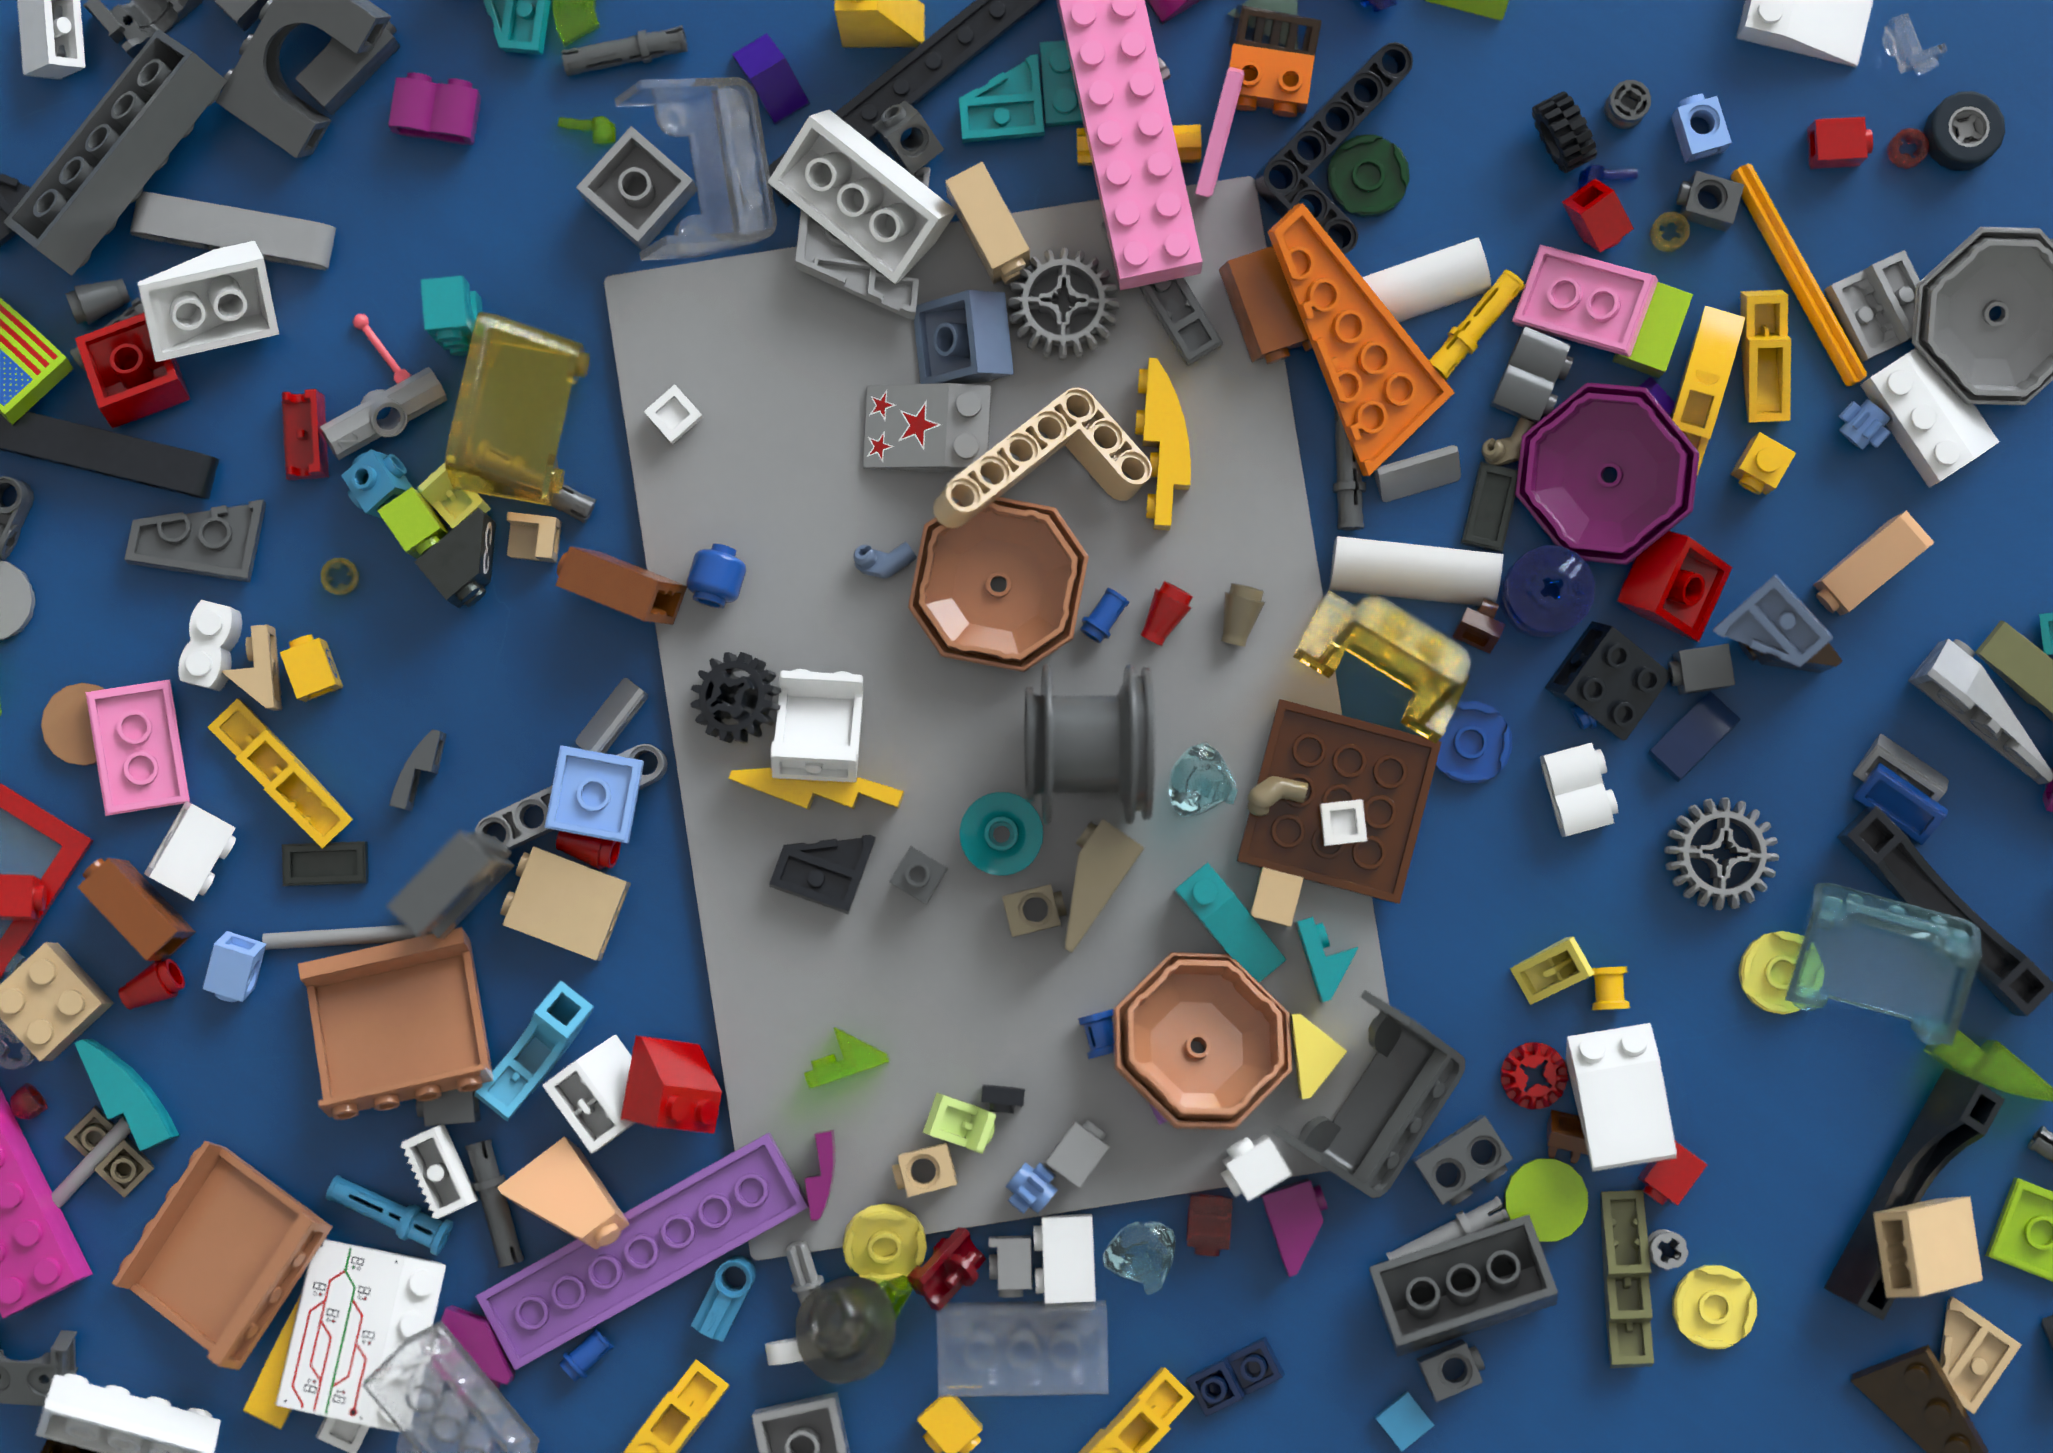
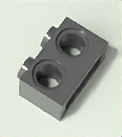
M1479 1115L1411 1159L1437 1201L1442 1205L1449 1201L1454 1206L1473 1194L1470 1187L1484 1178L1487 1183H1490L1506 1173L1508 1168L1505 1164L1511 1161L1513 1157L1487 1117ZM1479 1140H1487L1492 1146V1155L1484 1163H1476L1471 1156L1472 1146ZM1447 1162L1454 1164L1457 1169L1455 1182L1448 1186H1441L1436 1179L1438 1167Z

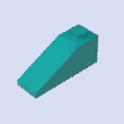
M1208 862L1174 890L1222 949L1259 983L1287 960Z

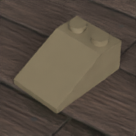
M1104 819L1101 820L1098 826L1090 822L1076 842L1082 849L1078 853L1065 942V949L1070 953L1074 951L1145 848Z

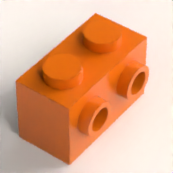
M1233 44L1229 67L1244 70L1243 73H1245L1236 109L1255 111L1257 106L1273 109V114L1283 117H1296L1297 112L1305 113L1308 105L1315 56Z

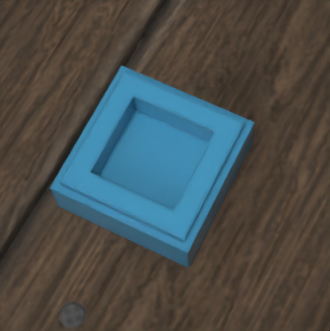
M1408 1391L1404 1392L1375 1416V1419L1401 1451H1404L1435 1426Z

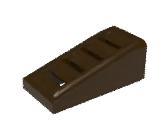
M1237 5L1229 46L1239 44L1315 56L1322 20ZM1249 16L1256 17L1251 41L1245 40ZM1266 19L1272 20L1268 44L1261 43ZM1283 22L1289 23L1285 47L1278 46ZM1299 25L1306 26L1302 49L1296 50L1294 48Z

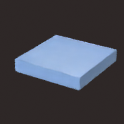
M560 745L544 828L629 844L644 761Z

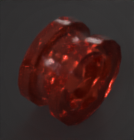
M1907 128L1901 130L1888 144L1887 152L1889 159L1899 168L1908 169L1915 167L1928 153V139L1918 129ZM1901 139H1905L1908 144L1915 142L1918 148L1913 152V155L1916 156L1915 158H1911L1908 153L1901 154L1899 152V148L1904 144L1900 141Z

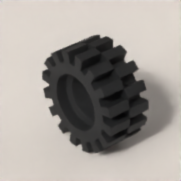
M1562 91L1532 107V117L1536 121L1534 122L1536 129L1540 132L1539 137L1541 141H1544L1548 154H1551L1553 162L1558 165L1561 171L1568 173L1596 158V143L1591 138L1593 134L1586 125L1585 117H1582L1580 114V108L1574 104L1573 98L1568 96L1567 92Z

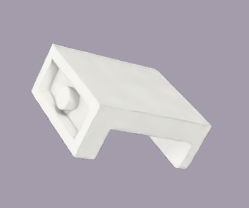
M805 669L780 671L779 688H781V693H779L778 701L780 710L777 711L775 741L772 742L771 748L772 778L856 783L864 700L863 676L845 671L835 673L810 672Z

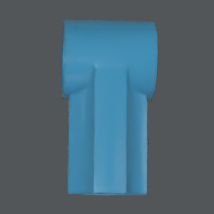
M734 1255L725 1259L717 1269L714 1280L691 1324L699 1333L711 1339L724 1342L756 1279V1267L750 1259L742 1255ZM733 1266L742 1269L746 1275V1283L738 1287L729 1284L725 1277L726 1269Z

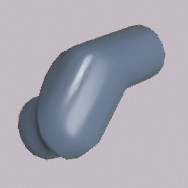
M904 542L890 553L872 549L870 545H861L855 549L853 559L856 568L863 574L887 579L916 560L917 556L909 544Z

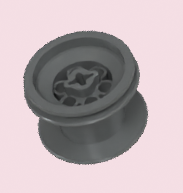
M1128 663L1124 668L1123 684L1117 695L1052 696L1051 672L1048 664H1044L1042 667L1041 695L1033 694V688L1026 687L1024 706L1026 802H1033L1034 795L1041 794L1042 816L1045 825L1051 823L1053 793H1118L1123 802L1127 824L1134 822L1135 812H1141L1143 820H1151L1154 797L1155 732L1153 687L1149 667L1142 668L1140 676H1134L1133 666Z

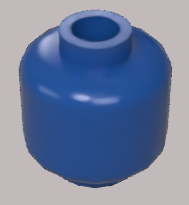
M714 543L711 549H703L695 553L686 581L688 589L693 593V600L710 607L725 608L726 603H732L738 599L746 573V566L743 561L735 557L737 551L734 548Z

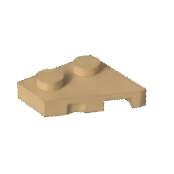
M1951 1296L1947 1301L1939 1364L1963 1407L1970 1413L1975 1414L2022 1344Z

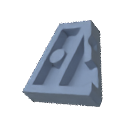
M1776 574L1713 629L1719 636L1724 638L1726 636L1749 645L1750 648L1763 653H1770L1780 657L1781 660L1800 667L1833 639L1830 632Z

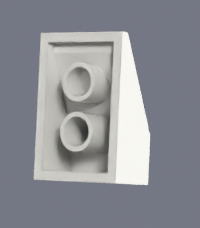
M1745 0L1736 38L1857 67L1873 0Z
M255 241L214 249L137 282L155 362L279 335L264 258Z
M1647 1023L1568 1036L1565 1060L1592 1171L1676 1158L1677 1153L1661 1063L1651 1024Z

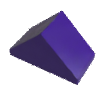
M767 33L732 54L775 125L810 104L786 58Z

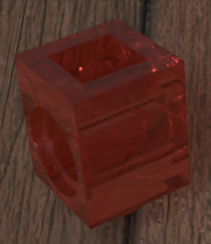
M1189 1193L1186 1245L1187 1247H1195V1255L1220 1256V1249L1230 1250L1233 1203L1231 1196Z

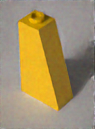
M835 0V15L842 47H918L925 41V6L919 0Z

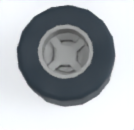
M1975 91L1957 92L1945 98L1928 116L1924 127V144L1930 156L1942 167L1954 171L1972 170L1984 164L2000 148L2005 135L2004 117L1998 105L1988 96Z

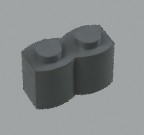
M1525 326L1517 339L1490 406L1537 424L1541 416H1547L1555 406L1558 396L1552 394V390L1557 378L1564 381L1574 360L1573 357L1568 356L1571 345Z

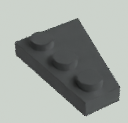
M262 499L249 501L247 505L234 507L224 505L211 507L209 511L190 514L180 512L133 520L124 560L127 564L250 582L266 503Z

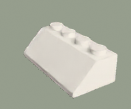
M831 110L822 111L808 117L768 180L771 186L894 284L899 283L931 249L957 212L956 209Z
M65 1374L64 1376H54L36 1432V1436L99 1453H213L221 1420L212 1418L211 1413L202 1409L190 1408L187 1411L171 1407L169 1401L159 1397L142 1399L130 1395L128 1390L119 1386L108 1385L102 1388L88 1384L89 1381L82 1376Z

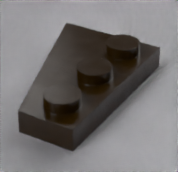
M1929 1345L1922 1346L1852 1374L1851 1382L1927 1453H1989Z

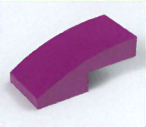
M834 1130L815 1133L821 1174L805 1178L811 1221L819 1220L822 1217L831 1194L836 1161Z

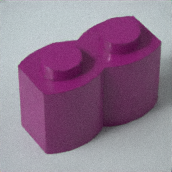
M407 73V78L396 77L388 124L392 133L474 145L481 95L478 89L472 88L473 84L462 79H448V84H437L431 82L432 78L421 73Z

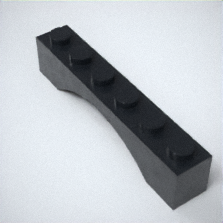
M1878 806L1865 808L1837 836L2014 1016H2028L2053 991V982L2025 954L2009 943L1978 916L1941 879L1918 852L1907 835Z
M1948 1068L1944 1069L1837 1265L1833 1269L1824 1289L1882 1321L1884 1320L1896 1297L1886 1298L1873 1213L1920 1202L1928 1187L1942 1169L1966 1147L1986 1135L2005 1100L1978 1081Z

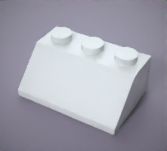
M1916 348L1860 384L1869 400L1891 418L1886 425L1929 488L1999 443V440L1974 404H1966Z

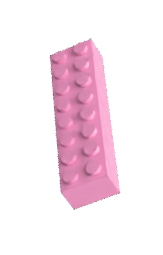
M1056 0L1119 290L1201 274L1202 257L1145 0Z

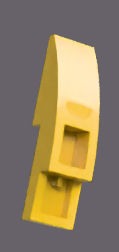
M1704 306L1671 415L1672 420L1699 451L1697 476L1708 441L1714 429L1745 321L1743 316Z
M1149 358L1147 369L1139 368L1138 393L1146 394L1145 410L1136 411L1135 435H1143L1142 446L1159 447L1158 452H1150L1151 477H1157L1156 494H1147L1146 518L1154 519L1153 529L1170 531L1173 489L1189 491L1191 485L1189 438L1184 415L1173 385L1157 358Z
M696 1359L673 1390L669 1391L623 1453H679L723 1397L730 1385Z
M1160 1367L1105 1429L1100 1428L1079 1453H1148L1171 1429L1169 1427L1171 1422L1190 1403L1194 1396L1165 1367Z

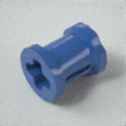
M1113 1009L1078 1018L1079 1024L1084 1026L1090 1051L1087 1053L1088 1059L1114 1053Z

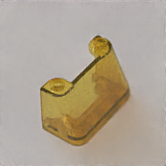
M478 313L446 450L445 466L453 489L547 506L552 505L554 493H561L565 471L558 468L557 453L572 385L577 384L579 377L586 378L589 369L590 353H585L582 343L497 314Z

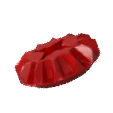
M1538 1042L1525 1043L1514 1048L1506 1056L1501 1068V1083L1506 1095L1514 1103L1527 1109L1550 1107L1563 1096L1569 1079L1566 1062L1554 1048ZM1543 1061H1546L1541 1075L1550 1084L1549 1087L1535 1083L1532 1087H1528L1525 1092L1524 1089L1527 1086L1528 1076L1520 1068V1065L1535 1069Z

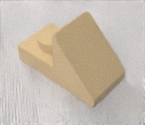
M267 624L251 626V636L246 637L245 646L247 659L249 662L253 661L254 667L222 670V673L265 708L273 711L282 710L276 628Z

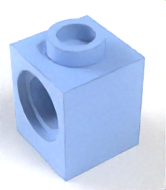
M1697 94L1679 102L1680 107H1677L1671 115V119L1685 163L1725 152L1732 142L1718 97L1714 96L1705 99L1703 94ZM1694 117L1703 118L1709 125V133H1696L1691 127L1690 119Z
M226 931L214 943L203 990L215 993V996L223 1001L243 1002L255 989L266 943Z

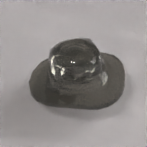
M846 1276L830 1281L815 1289L804 1299L796 1318V1339L798 1350L804 1363L817 1377L830 1383H850L866 1378L882 1366L890 1355L895 1340L896 1318L890 1299L876 1282L864 1277Z

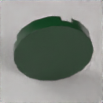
M1375 134L1357 135L1343 142L1333 154L1327 170L1328 190L1335 203L1347 213L1362 218L1379 217L1393 210L1404 197L1410 180L1408 162L1402 150L1393 142L1391 143Z

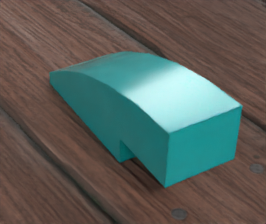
M82 1039L75 1042V1046L107 1119L125 1116L139 1151L150 1150L180 1136L166 1108L151 1087L131 1066L94 1039Z

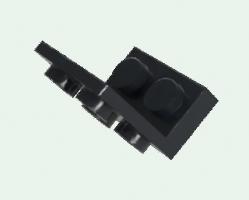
M1592 621L1545 686V689L1557 698L1574 703L1618 739L1626 740L1671 678V673L1613 626Z

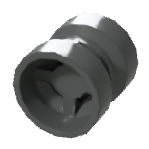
M1625 80L1616 85L1604 105V113L1607 120L1619 129H1630L1637 126L1651 106V95L1648 88L1636 80Z

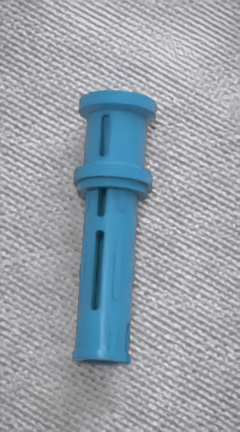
M340 1175L334 1177L326 1193L327 1200H332L396 1230L395 1234L400 1240L406 1241L411 1239L430 1248V1253L438 1256L444 1248L453 1228V1221L449 1219L441 1221L421 1212V1207L416 1204H410L408 1207H405L374 1191L352 1183ZM354 1196L382 1208L383 1212L354 1199ZM393 1214L400 1216L401 1218L397 1219L393 1216ZM419 1226L432 1231L433 1234L420 1229Z

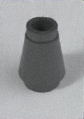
M122 278L115 281L110 280L74 286L75 290L65 293L77 325L86 321L90 325L123 306V304L131 302Z

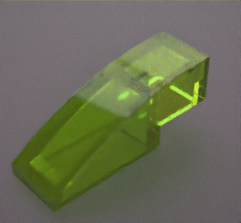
M1943 1025L1923 1049L1925 1053L1944 1067L1978 1081L1989 1089L2023 1098L2053 1101V1087L1997 1040H1986L1981 1047H1978L1955 1026Z

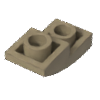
M95 1105L64 1138L86 1157L115 1124L108 1120L106 1115ZM126 1137L94 1168V1171L125 1198L155 1166Z

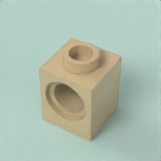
M948 1142L901 1153L897 1156L899 1164L892 1165L897 1189L905 1188L907 1197L958 1184ZM928 1159L935 1165L936 1174L931 1181L920 1182L914 1178L912 1165L916 1160Z

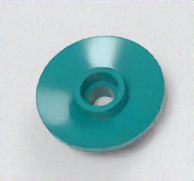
M1009 792L990 793L973 802L965 812L960 824V843L968 860L981 871L997 876L1015 874L1028 867L1037 857L1043 842L1042 821L1036 809L1021 796ZM1004 826L1009 830L1010 837L1007 841L998 842L994 839L993 833L997 827Z

